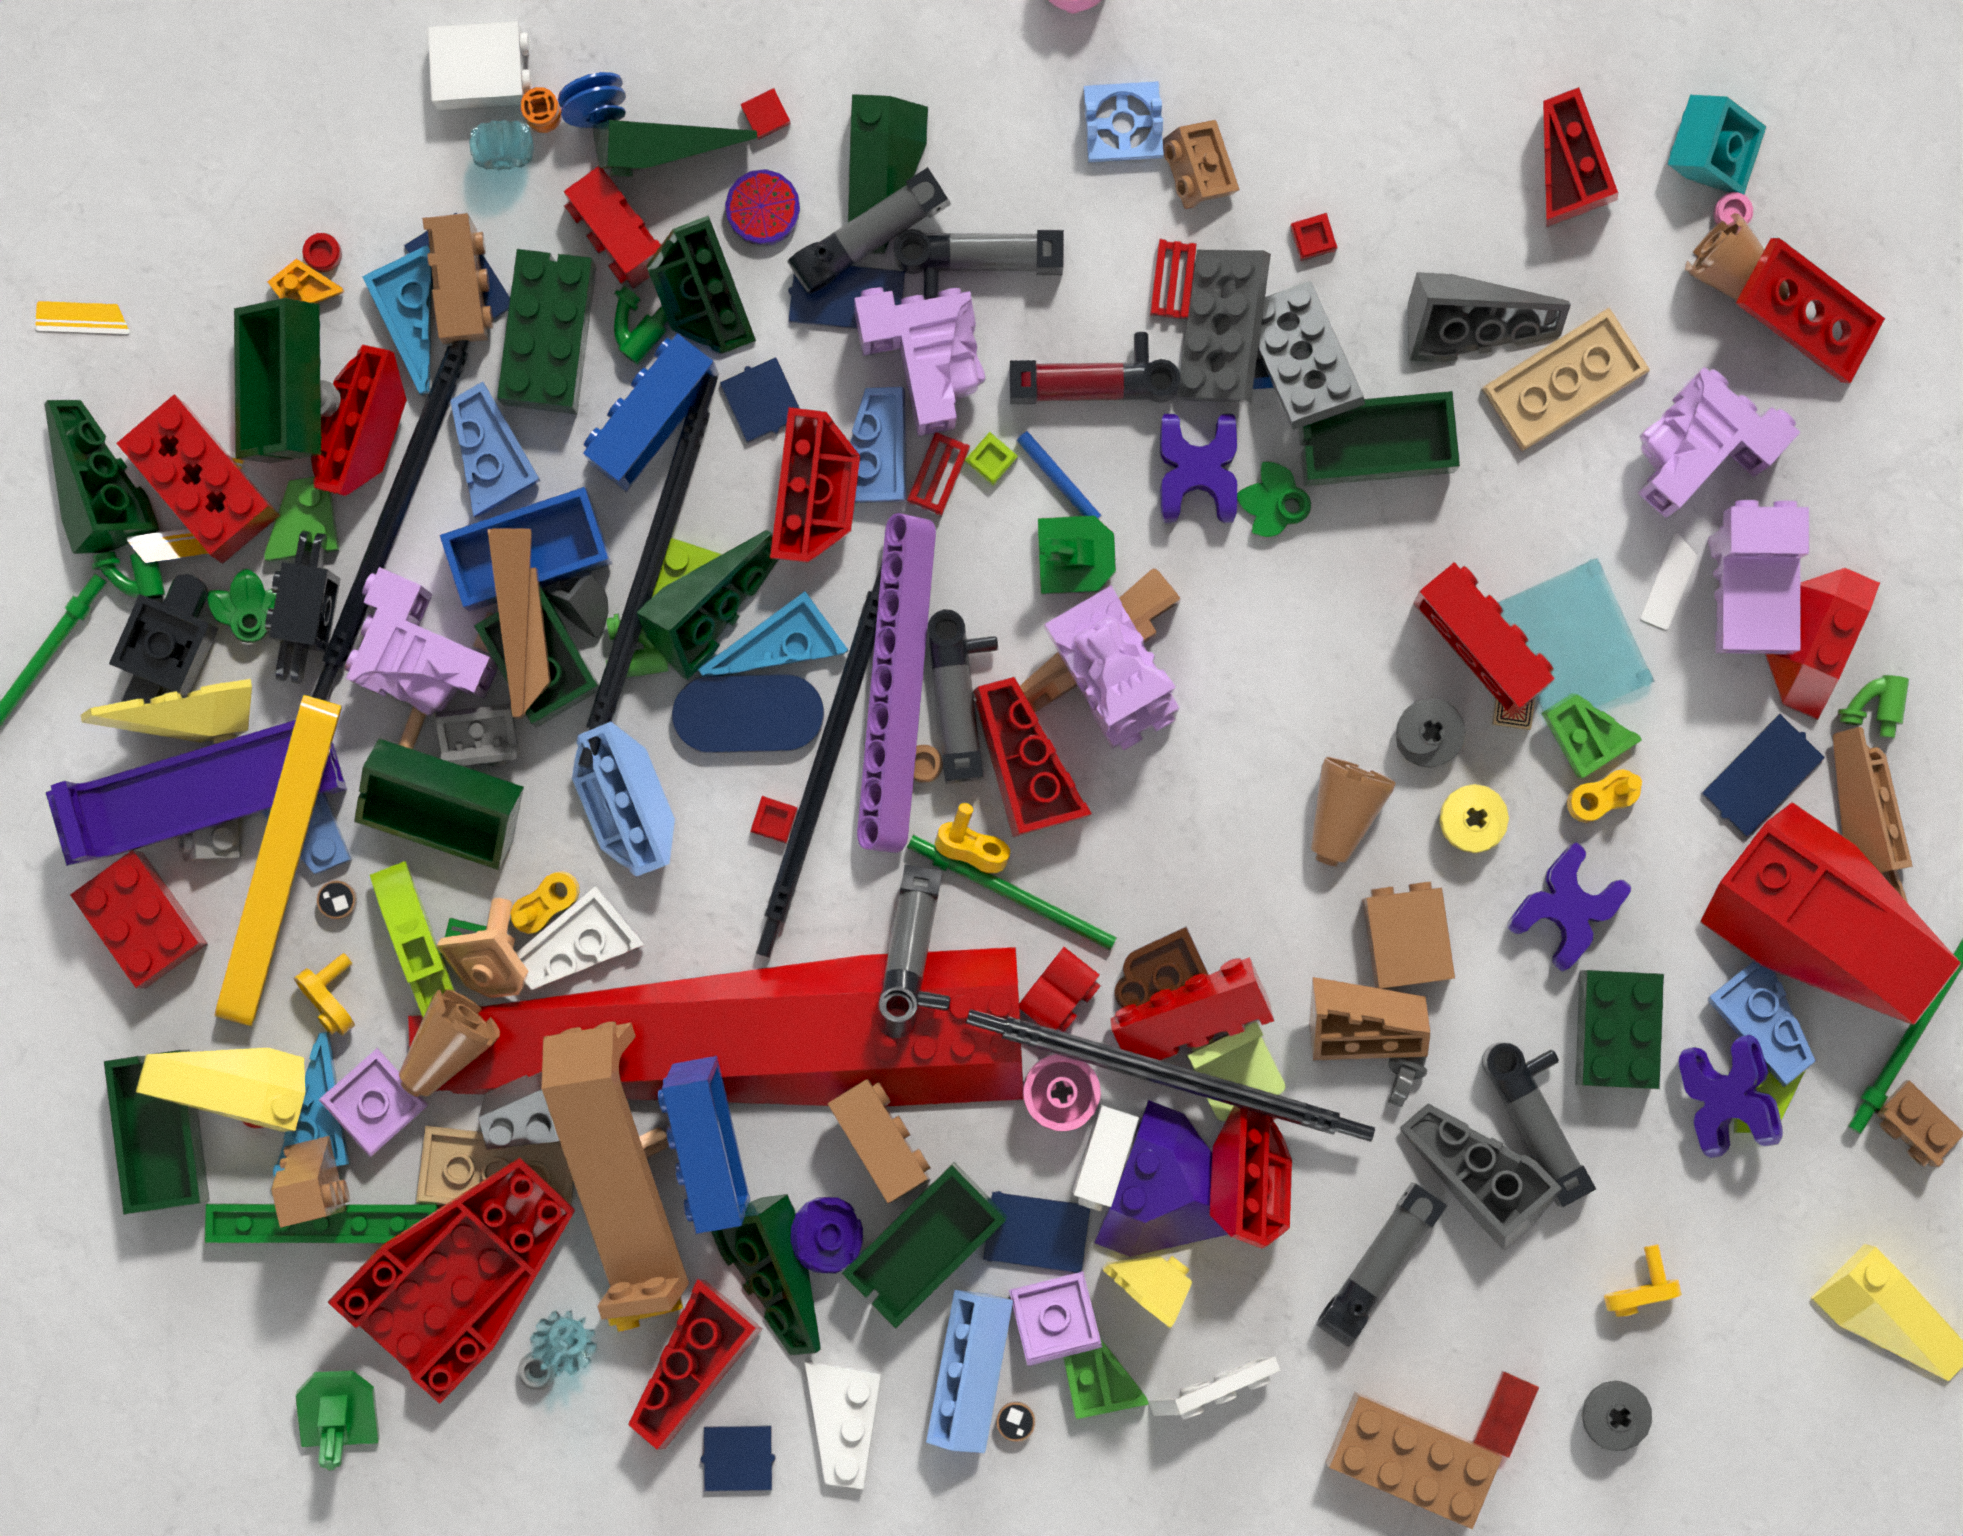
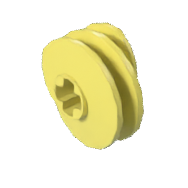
M1472 784L1458 788L1445 799L1441 807L1440 826L1444 837L1452 846L1464 852L1480 853L1487 851L1497 845L1507 831L1509 822L1507 806L1501 796L1487 786ZM1468 810L1471 813L1477 811L1481 813L1483 818L1479 820L1482 824L1480 828L1477 825L1468 826L1466 819L1470 817L1467 814Z

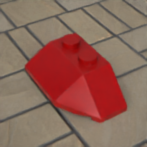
M363 344L358 349L357 355L344 366L333 381V385L340 393V405L332 416L321 418V455L311 457L312 470L315 476L313 479L314 488L342 496H347L383 472L407 402L394 352Z
M788 407L771 559L809 563L852 531L860 455L826 411Z
M1847 568L1800 582V651L1794 654H1765L1782 705L1816 720L1819 719L1840 679L1869 615L1880 582Z
M1233 1106L1213 1145L1209 1215L1230 1237L1263 1249L1290 1229L1292 1158L1284 1137L1274 1122L1276 1118Z

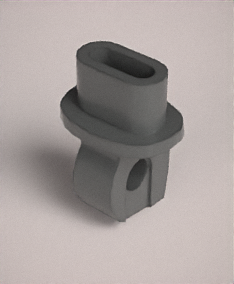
M1427 1057L1389 1059L1388 1066L1396 1075L1388 1103L1400 1107L1404 1105L1405 1100L1409 1096L1413 1081L1427 1075L1428 1070L1424 1067Z

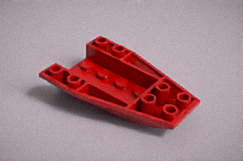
M1793 802L1763 825L1720 881L1700 920L1701 924L1762 967L1911 1025L1916 1024L1961 965V962L1855 844Z
M518 1158L384 1243L327 1302L355 1328L360 1326L409 1371L413 1381L440 1404L496 1346L574 1214L575 1209L521 1158Z

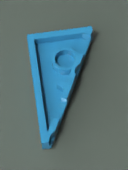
M428 245L362 276L421 396L430 392L432 266L428 264L427 254L430 253Z
M804 591L698 670L703 677L723 676L843 655L849 650Z
M329 1032L319 1033L316 1043L313 1045L305 1075V1097L296 1131L285 1132L283 1147L278 1162L273 1169L274 1177L277 1171L285 1169H281L279 1164L280 1159L286 1158L283 1151L285 1146L330 1136L336 1166L349 1164L344 1128L319 1101L324 1094L337 1084Z

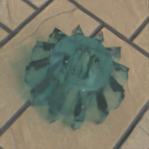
M505 119L502 121L492 120L490 123H481L471 130L469 143L475 165L486 170L497 169L500 171L502 169L512 170L515 167L522 168L532 161L534 146L528 125L521 124L517 120L511 122Z
M572 1310L567 1311L563 1317L557 1311H554L549 1315L548 1320L543 1318L536 1325L537 1332L532 1334L530 1343L536 1346L532 1351V1358H542L544 1360L540 1366L541 1371L551 1366L554 1368L555 1378L561 1376L564 1370L571 1377L577 1374L579 1368L584 1369L591 1362L590 1355H593L596 1351L597 1344L591 1341L595 1335V1329H584L583 1327L586 1323V1317L576 1321L573 1319ZM561 1340L567 1344L566 1347L560 1344Z

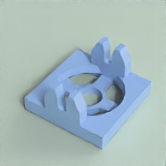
M1159 81L1084 86L1088 163L1163 158V117H1161L1162 100L1159 94ZM1127 95L1141 100L1149 109L1151 115L1137 116L1128 108ZM1116 96V110L1112 112L1110 117L1096 118V113L1102 103L1110 97ZM1121 113L1130 115L1134 121L1132 130L1127 133L1116 131L1112 124V120L1116 115ZM1137 128H1151L1145 141L1137 147L1131 148L1130 137L1136 132ZM1110 130L1119 140V149L1104 143L1097 131Z

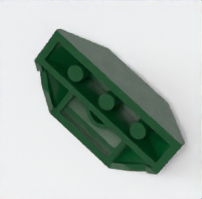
M709 215L672 229L646 265L671 330L697 343L709 346L720 354L756 341Z

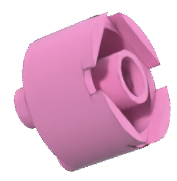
M1058 1054L1046 1056L1036 1062L1028 1071L1023 1085V1098L1030 1115L1042 1126L1055 1131H1070L1081 1127L1093 1116L1100 1101V1083L1094 1070L1085 1062ZM1062 1081L1065 1087L1071 1086L1072 1093L1067 1095V1102L1060 1103L1057 1097H1051V1091L1056 1089V1082Z

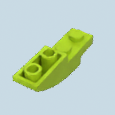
M406 861L370 874V879L406 980L410 983L422 1017H424L431 999L437 990H441V994H443L446 989L453 991L455 989L441 953L436 946L437 943L432 933L433 929Z

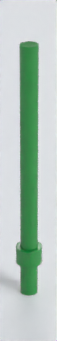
M96 573L93 574L77 597L72 596L64 607L67 610L1 699L0 727L79 619L84 621L92 610L90 607L91 603L107 583L106 580Z
M914 834L907 846L908 849L934 861L933 866L945 872L949 869L1109 951L1116 941L1117 937L991 873L982 872L967 862L943 856L934 844Z
M1963 938L1953 953L1961 962V965L1916 1024L1909 1025L1874 1084L1867 1086L1860 1097L1863 1102L1848 1125L1851 1130L1861 1134L1876 1109L1881 1110L1888 1099V1096L1885 1094L1963 968Z

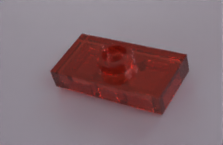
M1502 1370L1472 1441L1510 1458L1539 1387Z

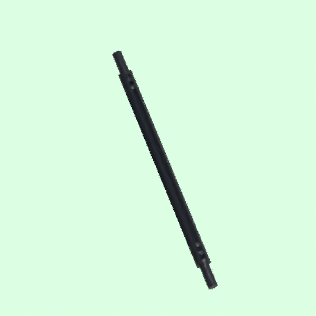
M470 340L454 341L452 346H447L323 656L322 661L325 664L312 694L313 698L327 701L339 668L343 669L368 608V605L364 603L366 595L362 594L365 582L371 573L376 575L379 567L384 568L469 354L466 353Z
M705 373L702 377L694 405L688 409L586 728L589 730L613 720L642 629L637 612L652 598L710 418L708 408L718 380L717 376L712 377ZM598 736L589 739L590 749L583 747L578 763L579 766L593 769L592 754L594 756L598 754L601 739Z
M882 561L872 592H867L866 601L863 604L857 629L779 872L768 900V906L764 913L767 919L756 950V954L771 957L781 922H786L797 882L872 652L876 634Z
M969 1009L965 1024L1002 1034V1039L1334 1135L1335 1132L1369 1142L1374 1137L1375 1127L1342 1118L1339 1112L1010 1016H1007V1019H1003Z

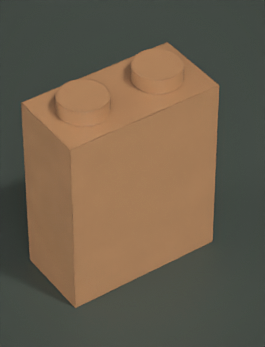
M1431 881L1408 885L1409 892L1394 894V887L1378 888L1371 890L1372 897L1362 899L1375 988L1382 989L1455 979L1442 887L1432 889Z

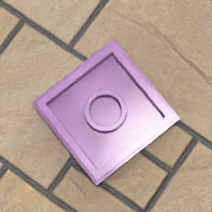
M378 1048L319 1099L369 1157L375 1154L429 1105L421 1096L415 1097L403 1089L399 1071Z
M1084 1272L1009 1290L1011 1300H1013V1309L1027 1366L1102 1348Z

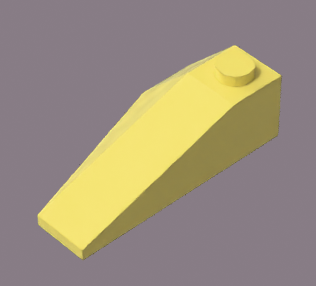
M251 679L200 687L201 690L188 693L186 698H182L181 694L176 691L150 699V704H144V699H135L93 707L82 713L80 717L82 723L199 743L213 741L214 744L236 738L248 731L252 693Z
M271 1048L147 1054L136 1092L281 1132L296 1131L305 1097L304 1058Z
M1864 1244L1811 1297L1837 1325L1946 1381H1950L1963 1367V1340L1911 1282L1875 1246Z
M1161 1256L1106 1262L1102 1267L1103 1271L1111 1278H1115L1114 1281L1124 1288L1134 1300L1169 1328L1172 1327L1192 1284L1191 1279L1186 1276L1190 1270L1173 1256L1168 1261Z

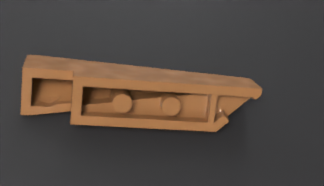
M494 528L488 529L512 715L513 718L518 720L524 718L530 706L551 683L538 569L530 568L531 529Z
M1151 569L1119 597L1137 632L1143 637V644L1155 637L1157 633L1150 621L1177 605L1181 600L1177 592L1157 569ZM1057 652L1020 685V688L1036 713L1078 685Z
M1862 727L1835 733L1833 735L1842 835L1859 848L1908 903L1897 870L1913 867L1887 757L1879 747H1868Z

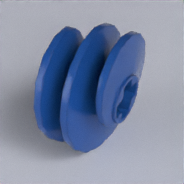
M599 72L577 78L565 85L559 92L557 99L562 108L561 115L563 121L579 128H593L595 124L607 120H621L625 117V109L619 106L626 99V93L621 88L623 81L620 75L612 72Z

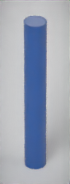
M1028 431L1016 440L1082 516H1096L1098 519L1102 516Z

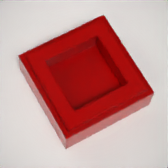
M774 88L740 104L752 130L757 131V140L791 124Z
M1327 213L1290 224L1300 261L1337 251L1338 247Z
M761 796L750 832L787 844L798 807Z

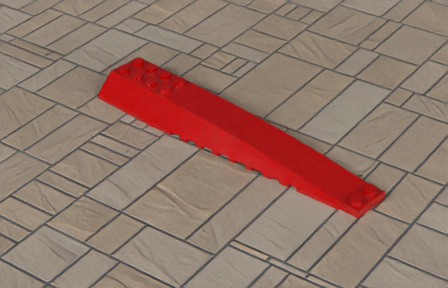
M1016 947L929 951L921 991L950 996L949 1010L942 1011L918 1006L913 1030L901 1038L886 1036L877 1025L878 1003L888 954L851 956L480 1006L482 1009L478 1015L485 1022L491 1017L500 1030V1037L491 1047L436 1091H451L454 1094L485 1095L486 1092L522 1076L528 1075L530 1077L542 1072L543 1038L545 1036L561 1034L571 1028L579 1027L581 1030H587L606 1022H615L616 1025L631 1023L636 1036L622 1053L619 1061V1076L626 1099L658 1100V1091L662 1090L663 1080L667 1077L672 1064L717 1056L728 1103L828 1106L829 1102L867 1079L871 1082L872 1086L878 1082L880 1083L891 1101L885 1105L886 1107L1024 1100L1021 1044L1002 1039V1034L965 1024L969 1009L1007 1019V1016L1020 1019ZM891 1009L888 1011L896 1017L906 1014L901 1009ZM422 1015L408 1016L409 1049L423 1020Z

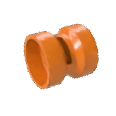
M535 87L523 95L521 111L532 130L539 133H548L559 126L562 119L561 108L556 96L550 90L544 87Z

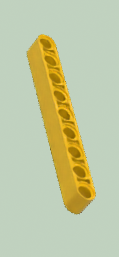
M306 695L302 698L214 1014L215 1017L251 1027L253 1025L342 709L341 705Z

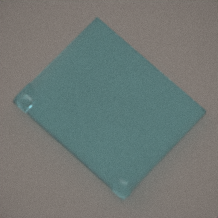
M1598 558L1590 559L1587 563L1498 602L1504 611L1501 614L1503 619L1510 626L1516 624L1527 636L1529 641L1526 645L1535 656L1541 653L1554 668L1551 674L1555 679L1545 691L1536 697L1542 711L1550 708L1571 693L1580 695L1596 708L1641 687H1648L1652 682H1655Z

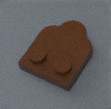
M1187 926L1132 951L1126 957L1123 965L1125 976L1116 984L1115 999L1122 1008L1131 1004H1135L1137 1007L1150 1001V997L1161 990L1170 989L1173 991L1185 986V982L1195 975L1203 973L1206 976L1209 975Z

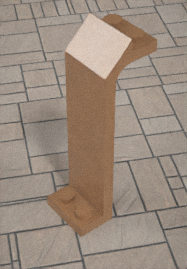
M606 1022L587 1030H581V1028L576 1027L565 1030L561 1034L545 1036L543 1038L541 1089L610 1285L607 1293L597 1305L602 1320L672 1310L689 1285L620 1081V1057L636 1037L631 1023L616 1025L615 1022Z

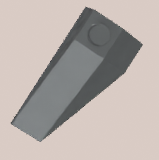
M1417 272L1408 301V358L1410 361L1449 362L1457 360L1459 354L1478 350L1480 354L1492 352V347L1513 342L1516 346L1559 337L1562 334L1571 304L1568 300L1459 275Z
M1429 1103L1400 1127V1131L1475 1221L1504 1251L1536 1223L1562 1191V1187L1534 1159L1524 1154L1521 1156L1503 1146L1502 1142L1478 1133L1469 1128L1468 1124Z

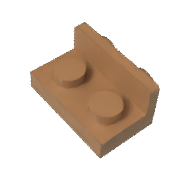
M1216 120L1178 127L1163 138L1164 156L1170 165L1175 180L1176 192L1181 198L1185 209L1193 208L1201 201L1233 195L1240 190Z
M1905 1080L1886 1100L1881 1110L1875 1112L1882 1120L1879 1126L1894 1140L1900 1137L1910 1147L1907 1153L1923 1167L1927 1164L1932 1167H1940L1944 1163L1942 1158L1963 1137V1131L1910 1080Z

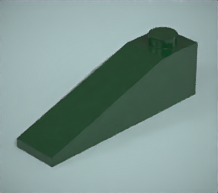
M607 120L593 125V136L599 168L611 169L610 176L633 177V171L757 138L756 130Z

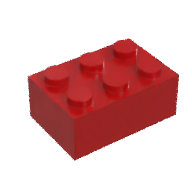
M131 850L70 894L135 988H148L208 945L163 879L141 851Z

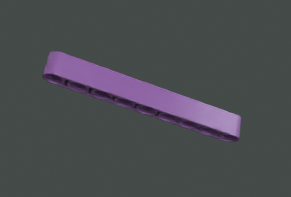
M901 513L893 514L885 528L857 839L862 848L890 853L901 852L907 844L936 539V528L931 520Z

